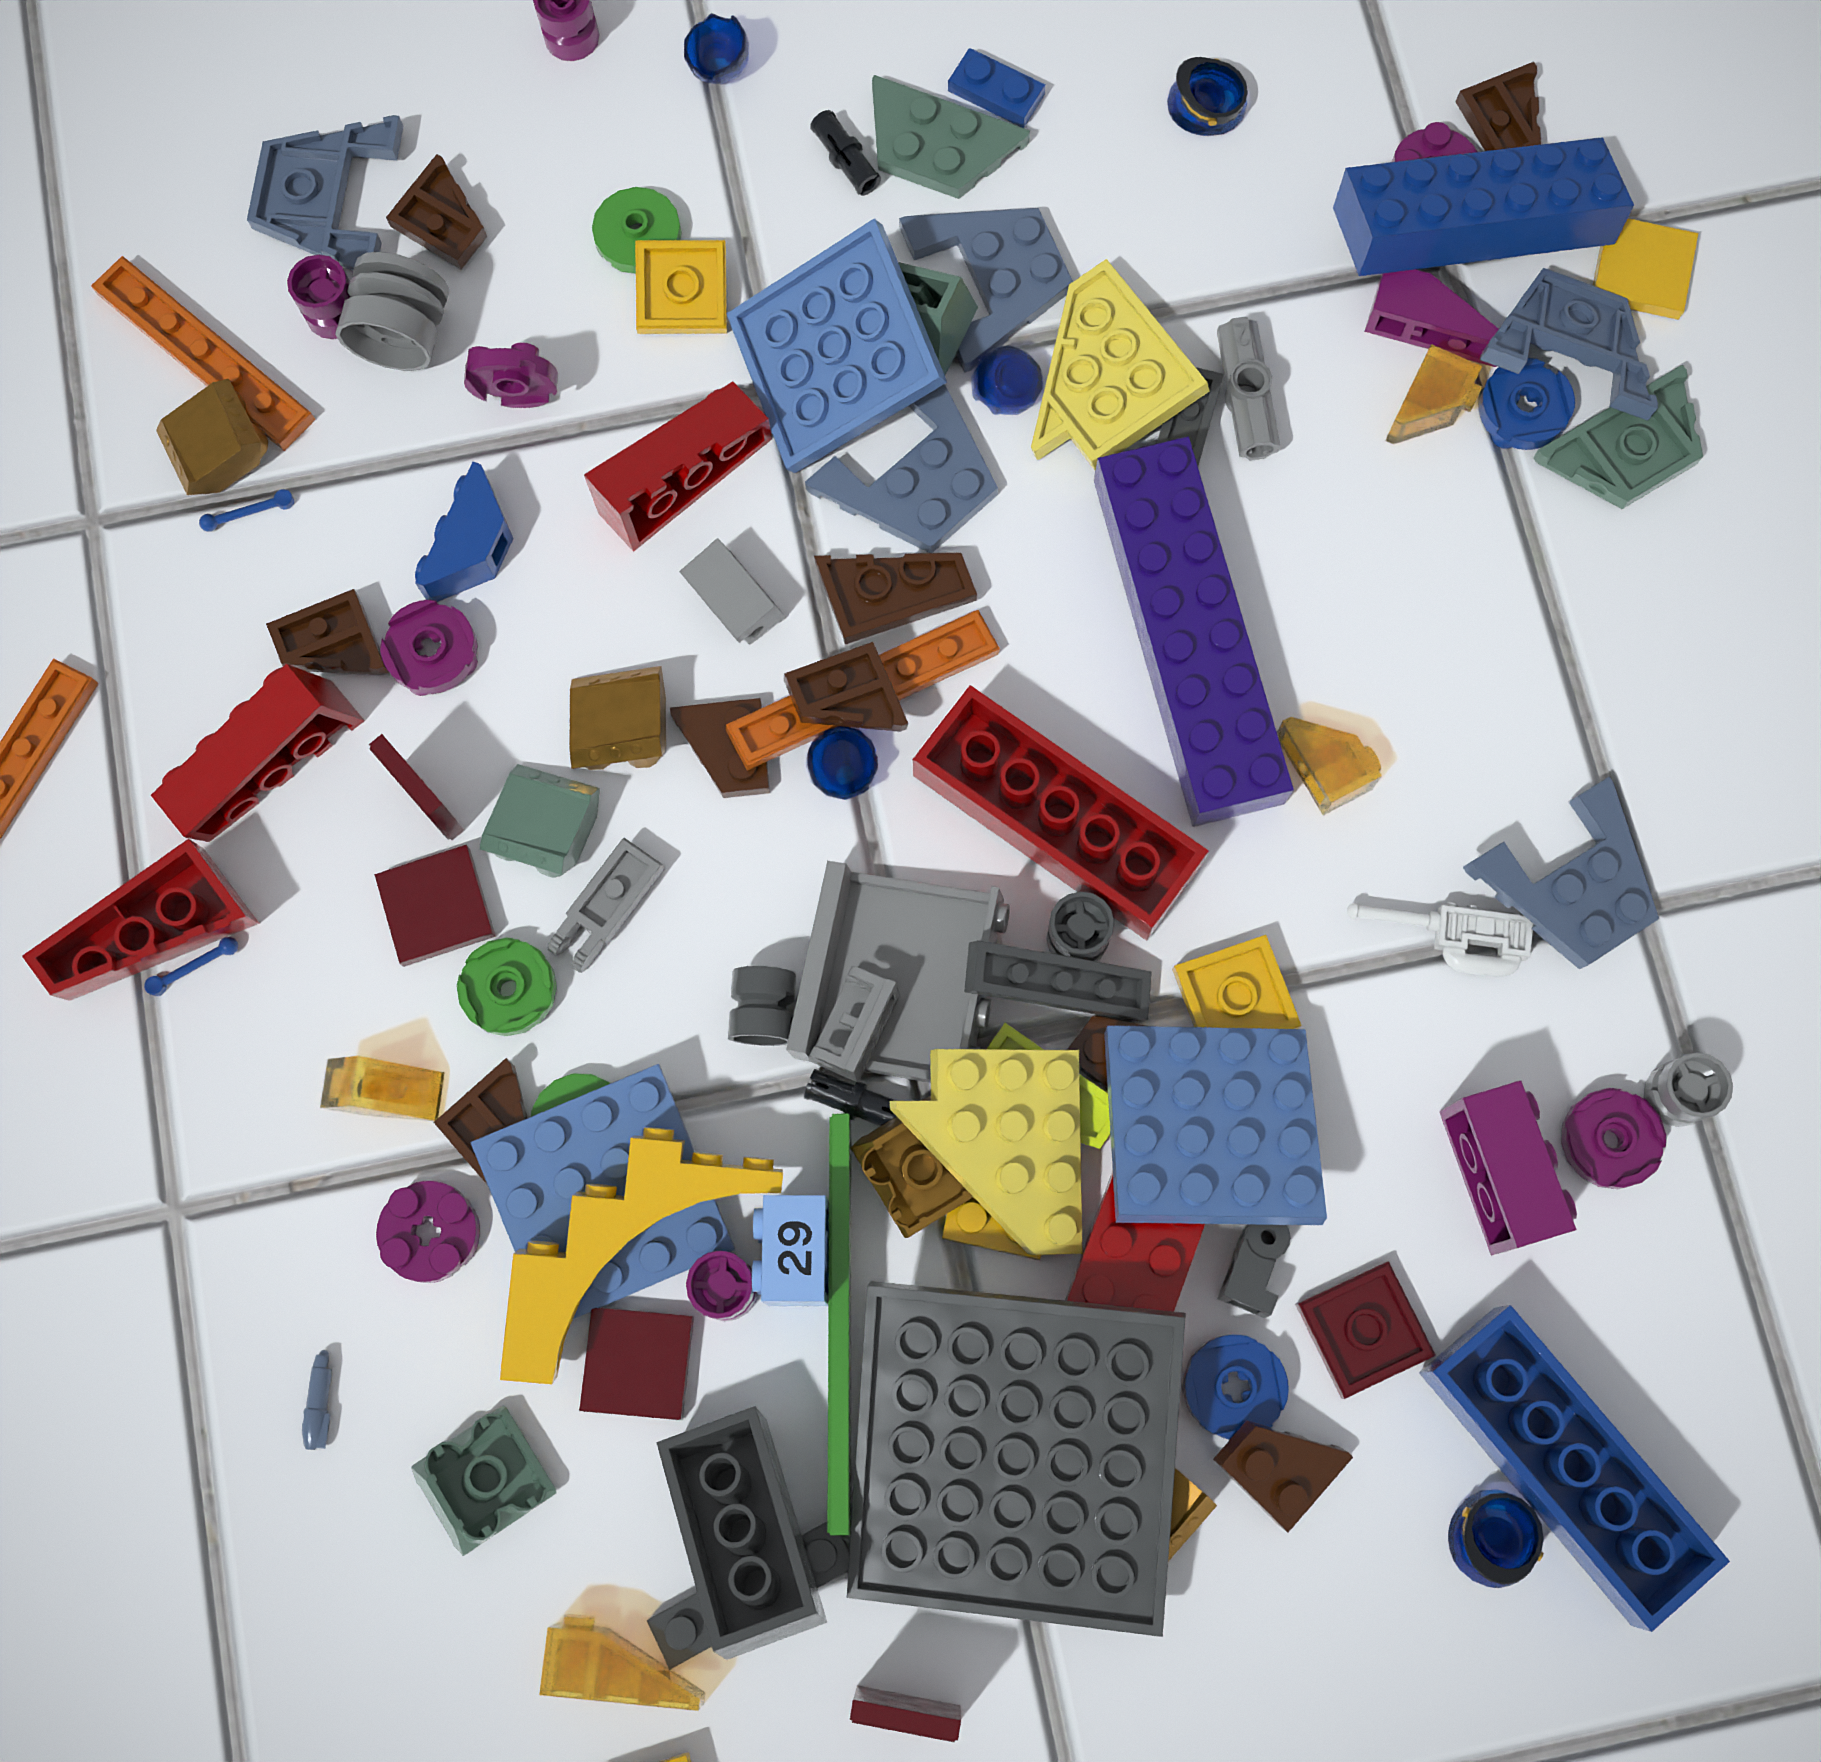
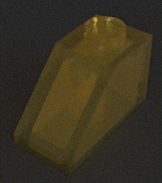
M1431 344L1385 441L1396 444L1453 426L1462 409L1471 412L1480 394L1482 386L1475 384V381L1482 366Z
M1294 717L1283 720L1277 731L1281 747L1323 816L1373 790L1382 777L1379 772L1381 771V765L1376 753L1371 747H1364L1357 735Z
M363 1056L331 1058L327 1060L320 1108L363 1116L433 1122L439 1116L445 1073Z

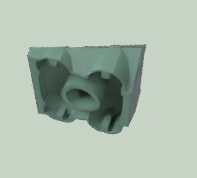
M517 764L510 772L483 831L480 850L493 853L496 857L506 861L515 860L534 866L539 873L551 878L563 875L577 864L597 819L600 788Z
M504 1405L491 1414H487L477 1420L473 1426L452 1440L441 1442L429 1450L426 1457L411 1466L416 1483L422 1489L452 1540L453 1546L462 1556H465L557 1493L550 1478Z

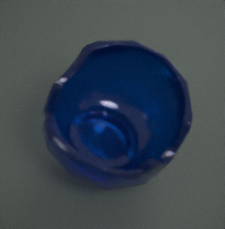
M710 13L702 22L692 26L685 37L684 60L693 75L699 80L710 84L727 83L739 77L748 64L750 44L747 34L734 15H731L730 18H725Z
M1010 345L996 347L980 359L971 376L972 396L975 401H981L994 415H1019L1031 408L1043 389L1042 370L1036 360L1025 350Z
M835 726L820 732L810 744L806 756V768L810 782L825 796L847 800L869 790L878 770V756L872 740L861 730Z

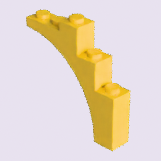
M644 1127L643 1136L634 1135L630 1138L624 1196L616 1195V1186L603 1184H586L585 1192H576L572 1195L566 1252H558V1243L528 1241L527 1249L520 1248L513 1253L500 1380L552 1385L558 1377L565 1338L582 1297L600 1270L628 1241L662 1218L699 1202L736 1194L781 1193L783 1169L773 1168L774 1159L744 1157L743 1166L722 1164L723 1155L703 1152H693L692 1161L683 1160L685 1140L673 1139V1129Z

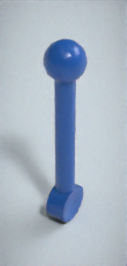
M281 489L275 493L274 498L216 516L204 514L199 519V526L204 531L212 532L219 524L277 506L280 509L287 510L294 505V498L290 491Z
M224 937L220 940L218 947L161 978L158 976L149 977L144 984L145 991L153 996H161L165 993L167 985L223 954L233 955L236 953L239 947L238 942L233 937Z

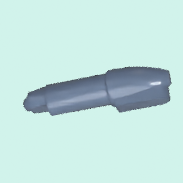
M322 1350L319 1354H316L311 1368L306 1408L303 1410L304 1419L302 1423L303 1444L307 1450H315L316 1448L326 1449L331 1417V1413H328L329 1411L327 1410L332 1375V1369L328 1368L329 1353L327 1350Z

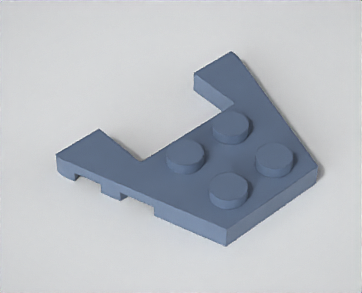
M400 116L383 117L384 123L364 127L361 122L346 124L344 131L320 135L319 131L316 130L263 141L247 215V221L251 228L313 255L330 256L338 261L342 267L352 271L359 256L370 252H380L382 242L378 233L338 230L352 157L397 161L404 127Z
M1039 208L914 215L899 218V228L914 261L953 246H958L989 313L988 316L971 322L956 352L964 373L975 368L979 364V359L993 348L998 350L1008 342L1009 336L1025 323L1031 324L1067 295L1069 284L1073 282Z
M1546 268L1540 271L1480 356L1481 361L1519 374L1527 363L1530 343L1544 351H1554L1577 359L1585 366H1596L1612 372L1613 379L1609 407L1647 421L1658 409L1656 395H1649L1646 387V382L1650 378L1647 364L1639 362L1636 347L1639 345L1640 340L1628 299Z
M945 384L909 405L934 431L872 485L867 487L834 456L805 481L806 490L819 499L822 496L839 504L841 510L853 516L859 514L879 524L880 529L928 553H933L998 495V487Z
M1610 777L1569 801V804L1595 840L1596 845L1534 884L1530 881L1505 842L1500 843L1463 866V869L1475 881L1481 878L1497 892L1495 898L1509 909L1513 906L1534 924L1531 929L1579 970L1590 965L1659 919L1614 783Z

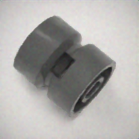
M1081 891L1068 894L1059 900L1051 912L1046 940L1051 954L1099 961L1108 948L1114 927L1112 911L1106 902L1093 893Z
M768 966L734 968L732 971L731 998L738 1002V1007L732 1009L729 1013L728 1039L748 1045H787L793 1014L786 1010V1007L795 1001L796 974L787 969Z

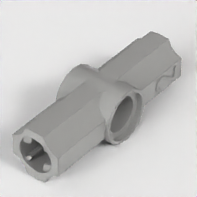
M1248 317L1232 318L1229 322L1219 325L1217 329V338L1227 387L1225 403L1232 414L1239 457H1245L1249 461L1265 459L1267 456L1277 453L1280 449V440L1270 392L1272 374L1265 365L1257 321L1250 320ZM1249 385L1254 387L1257 391L1246 392L1242 390L1239 386Z

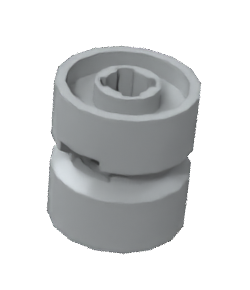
M1690 1053L1670 1061L1651 1072L1645 1082L1644 1098L1660 1115L1662 1123L1683 1127L1713 1117L1726 1109L1732 1098L1733 1082L1730 1072L1721 1061L1709 1054Z

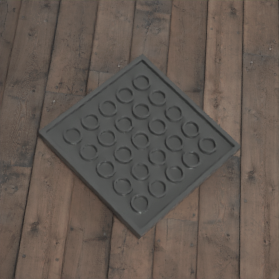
M871 1281L867 1285L846 1598L1163 1637L1186 1313Z

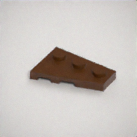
M962 553L905 554L899 558H874V554L856 555V558L831 559V555L814 556L817 570L845 645L977 601V592Z

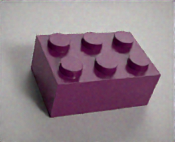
M1521 1080L1463 1097L1439 1112L1491 1256L1577 1230L1573 1221L1577 1218L1574 1200L1566 1189L1562 1190L1555 1172L1558 1169L1556 1152L1549 1140H1543L1537 1124V1120L1540 1119L1537 1101L1530 1091H1525Z

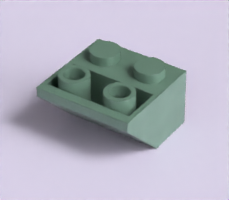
M898 262L943 373L946 375L978 306L961 277Z

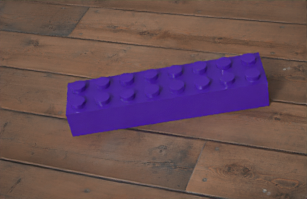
M1189 436L1098 458L1093 481L1192 827L1284 805L1293 793L1294 788Z

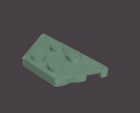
M874 75L872 78L878 170L960 199L975 187L979 179L988 177L1000 168L1003 158L1017 147L1023 150L1030 141V130L877 75Z
M1682 364L1646 386L1649 395H1656L1658 409L1648 421L1609 407L1538 449L1533 457L1539 465L1620 509H1624L1694 467L1703 458L1700 436L1694 429L1696 421L1693 403H1688L1684 384L1688 378L1687 369Z

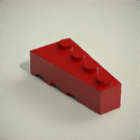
M733 381L721 389L714 390L699 403L584 474L598 514L634 552L770 442L772 434L769 418Z
M285 664L283 667L272 671L264 679L263 686L249 700L233 708L229 714V719L215 733L209 734L200 740L195 748L196 751L182 765L166 773L162 779V784L150 796L183 837L210 842L259 804L256 794L260 791H269L284 785L294 777L292 766L313 753L318 758L333 746L328 738L345 725L353 731L365 720L331 680Z
M188 838L26 952L22 957L50 996L70 1001L260 923L206 850Z

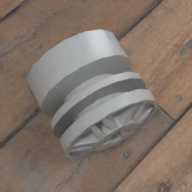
M386 252L365 253L356 260L348 288L350 298L344 302L335 335L340 344L352 354L370 363L401 371H416L428 367L438 336L435 326L439 325L442 320L443 308L450 291L448 285L437 272L419 261Z

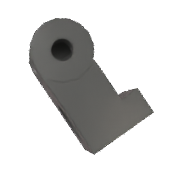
M1247 1224L1245 1226L1223 1281L1218 1300L1262 1318L1272 1315L1279 1295L1266 1291V1287L1276 1259L1284 1254L1290 1245L1291 1236L1287 1225Z

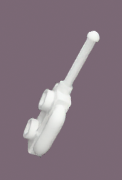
M1453 902L1441 905L1437 912L1429 911L1428 914L1360 906L1358 903H1352L1347 907V914L1353 919L1359 917L1426 926L1427 930L1435 931L1434 949L1443 950V957L1446 963L1454 970L1460 972L1504 977L1513 974L1519 968L1521 961H1526L1531 957L1533 931L1531 928L1533 923L1523 914L1479 910V906L1468 905L1467 908L1458 907V904ZM1468 944L1494 947L1497 949V957L1468 954L1465 950Z

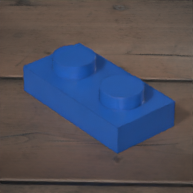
M969 48L948 80V92L1024 128L1043 99L1046 84Z

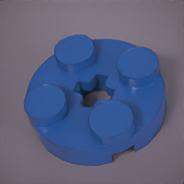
M1528 358L1527 363L1519 374L1498 367L1486 381L1478 402L1481 421L1486 430L1491 434L1493 443L1503 449L1513 447L1521 450H1533L1542 448L1559 438L1566 429L1575 409L1574 391L1565 375L1560 371L1555 374L1550 369L1543 367L1546 362L1534 358ZM1520 396H1526L1528 402H1536L1537 406L1531 412H1525L1517 406V403L1520 400Z
M1225 1335L1206 1342L1190 1357L1183 1379L1184 1398L1191 1415L1204 1430L1223 1439L1230 1440L1247 1420L1271 1428L1272 1424L1279 1418L1281 1411L1284 1410L1288 1400V1378L1282 1362L1265 1345L1245 1335ZM1230 1372H1237L1239 1380H1247L1249 1383V1390L1242 1392V1401L1238 1403H1233L1231 1395L1223 1394L1221 1385L1228 1382V1374Z

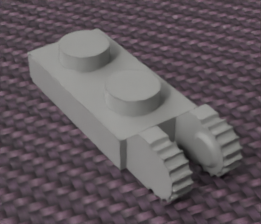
M623 838L565 913L567 918L550 939L547 950L555 956L564 952L575 938L581 926L591 935L575 954L571 967L579 973L585 971L598 956L603 944L607 945L665 869L663 864L626 838Z

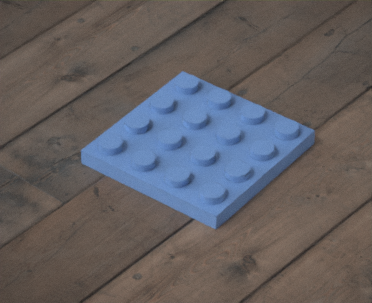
M875 218L726 313L764 413L769 418L770 428L785 468L793 473H797L947 383L884 226Z
M1158 1026L1106 1027L1104 1037L1116 1223L1324 1224L1327 1219L1305 1029Z
M660 1064L651 1066L470 1142L515 1252L520 1248L527 1249L528 1241L558 1243V1252H566L572 1195L576 1192H585L586 1184L616 1186V1195L624 1196L630 1138L634 1135L643 1136L644 1127L673 1129V1139L685 1140L683 1160L692 1161V1154L696 1151ZM716 1200L699 1202L666 1216L628 1241L600 1270L582 1297L573 1319L591 1312L593 1308L603 1307L687 1271L697 1259L708 1252L734 1251V1243Z

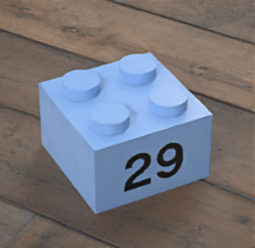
M763 1195V1208H754L753 1237L758 1239V1243H762V1260H753L752 1265L753 1292L761 1295V1302L768 1306H828L829 1201L826 1195Z

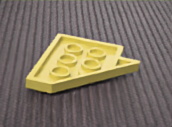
M1107 259L1069 284L1031 444V449L1037 460H1040L1071 439L1092 468L1096 470L1098 458L1121 453L1210 392L1205 378Z
M930 1050L931 1101H890V1110L1027 1254H1083L1079 1050Z

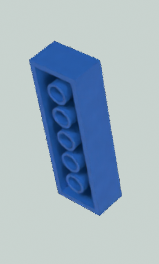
M1601 137L1347 167L1342 177L1333 210L1358 275L1367 276L1613 245L1616 243L1634 207V203L1604 138Z
M1511 1305L1493 1308L1419 1372L1631 1626L1653 1632L1730 1562Z

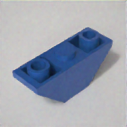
M472 461L467 474L460 476L454 488V501L448 514L442 515L437 522L434 532L435 541L428 555L422 556L417 564L415 584L426 600L439 602L495 579L514 539L491 483L482 465Z

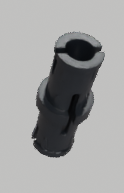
M825 110L814 117L810 124V129L829 152L831 164L836 169L843 171L858 195L864 196L873 192L880 184L881 176L863 155L862 144L854 136H849L833 111Z
M817 1069L813 1070L810 1076L812 1081L807 1084L804 1099L813 1100L845 1112L844 1114H850V1118L853 1121L856 1117L882 1126L896 1117L890 1110V1101L897 1100L867 1090V1084L860 1081L854 1085L821 1073Z

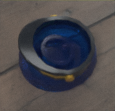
M1206 57L1188 58L1179 65L1176 81L1169 90L1167 98L1168 112L1172 120L1179 127L1192 134L1200 136L1225 134L1235 129L1244 118L1248 94L1246 81L1239 70L1219 59Z
M1499 1489L1481 1490L1466 1498L1451 1518L1448 1530V1543L1453 1561L1459 1570L1472 1581L1486 1587L1502 1588L1520 1582L1532 1571L1536 1562H1539L1544 1554L1541 1551L1544 1542L1542 1523L1535 1510L1522 1498Z

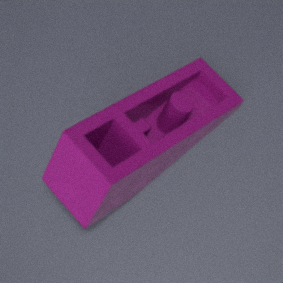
M1418 269L1383 273L1381 275L1364 332L1496 367L1481 361L1480 356L1499 328L1431 273L1419 271Z

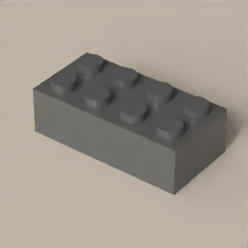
M757 1407L745 1409L656 1442L713 1652L728 1660L827 1623L767 1419Z

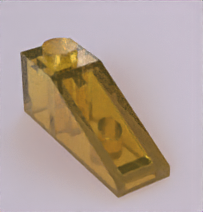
M565 1614L563 1623L556 1622L547 1628L539 1695L699 1711L705 1704L706 1692L672 1669L669 1670L666 1665L611 1628L595 1626L596 1617Z

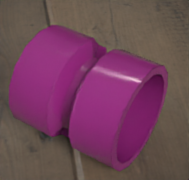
M533 0L546 48L553 56L564 61H576L584 59L593 53L598 45L600 34L591 0Z
M320 254L307 256L298 261L290 270L287 279L288 292L312 332L321 338L338 339L335 334L344 302L350 298L348 294L350 280L340 263L332 257Z
M722 1250L708 1252L697 1259L688 1272L686 1280L687 1296L693 1307L704 1316L724 1322L737 1320L747 1314L756 1303L758 1295L757 1292L752 1290V1267L734 1253Z

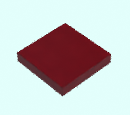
M383 734L379 735L369 744L370 751L448 840H454L465 831Z
M467 844L374 874L398 961L403 967L496 937L472 853Z
M1389 1261L1295 1304L1341 1399H1346L1436 1356Z
M596 1307L591 1309L579 1411L683 1420L694 1316Z
M857 1685L849 1720H852V1723L955 1743V1740L958 1741L961 1726V1705Z

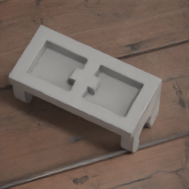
M719 538L714 540L679 571L739 643L743 640L749 645L754 643L775 624L780 623L786 618L778 606Z
M852 966L808 1060L859 1083L900 995L896 982Z

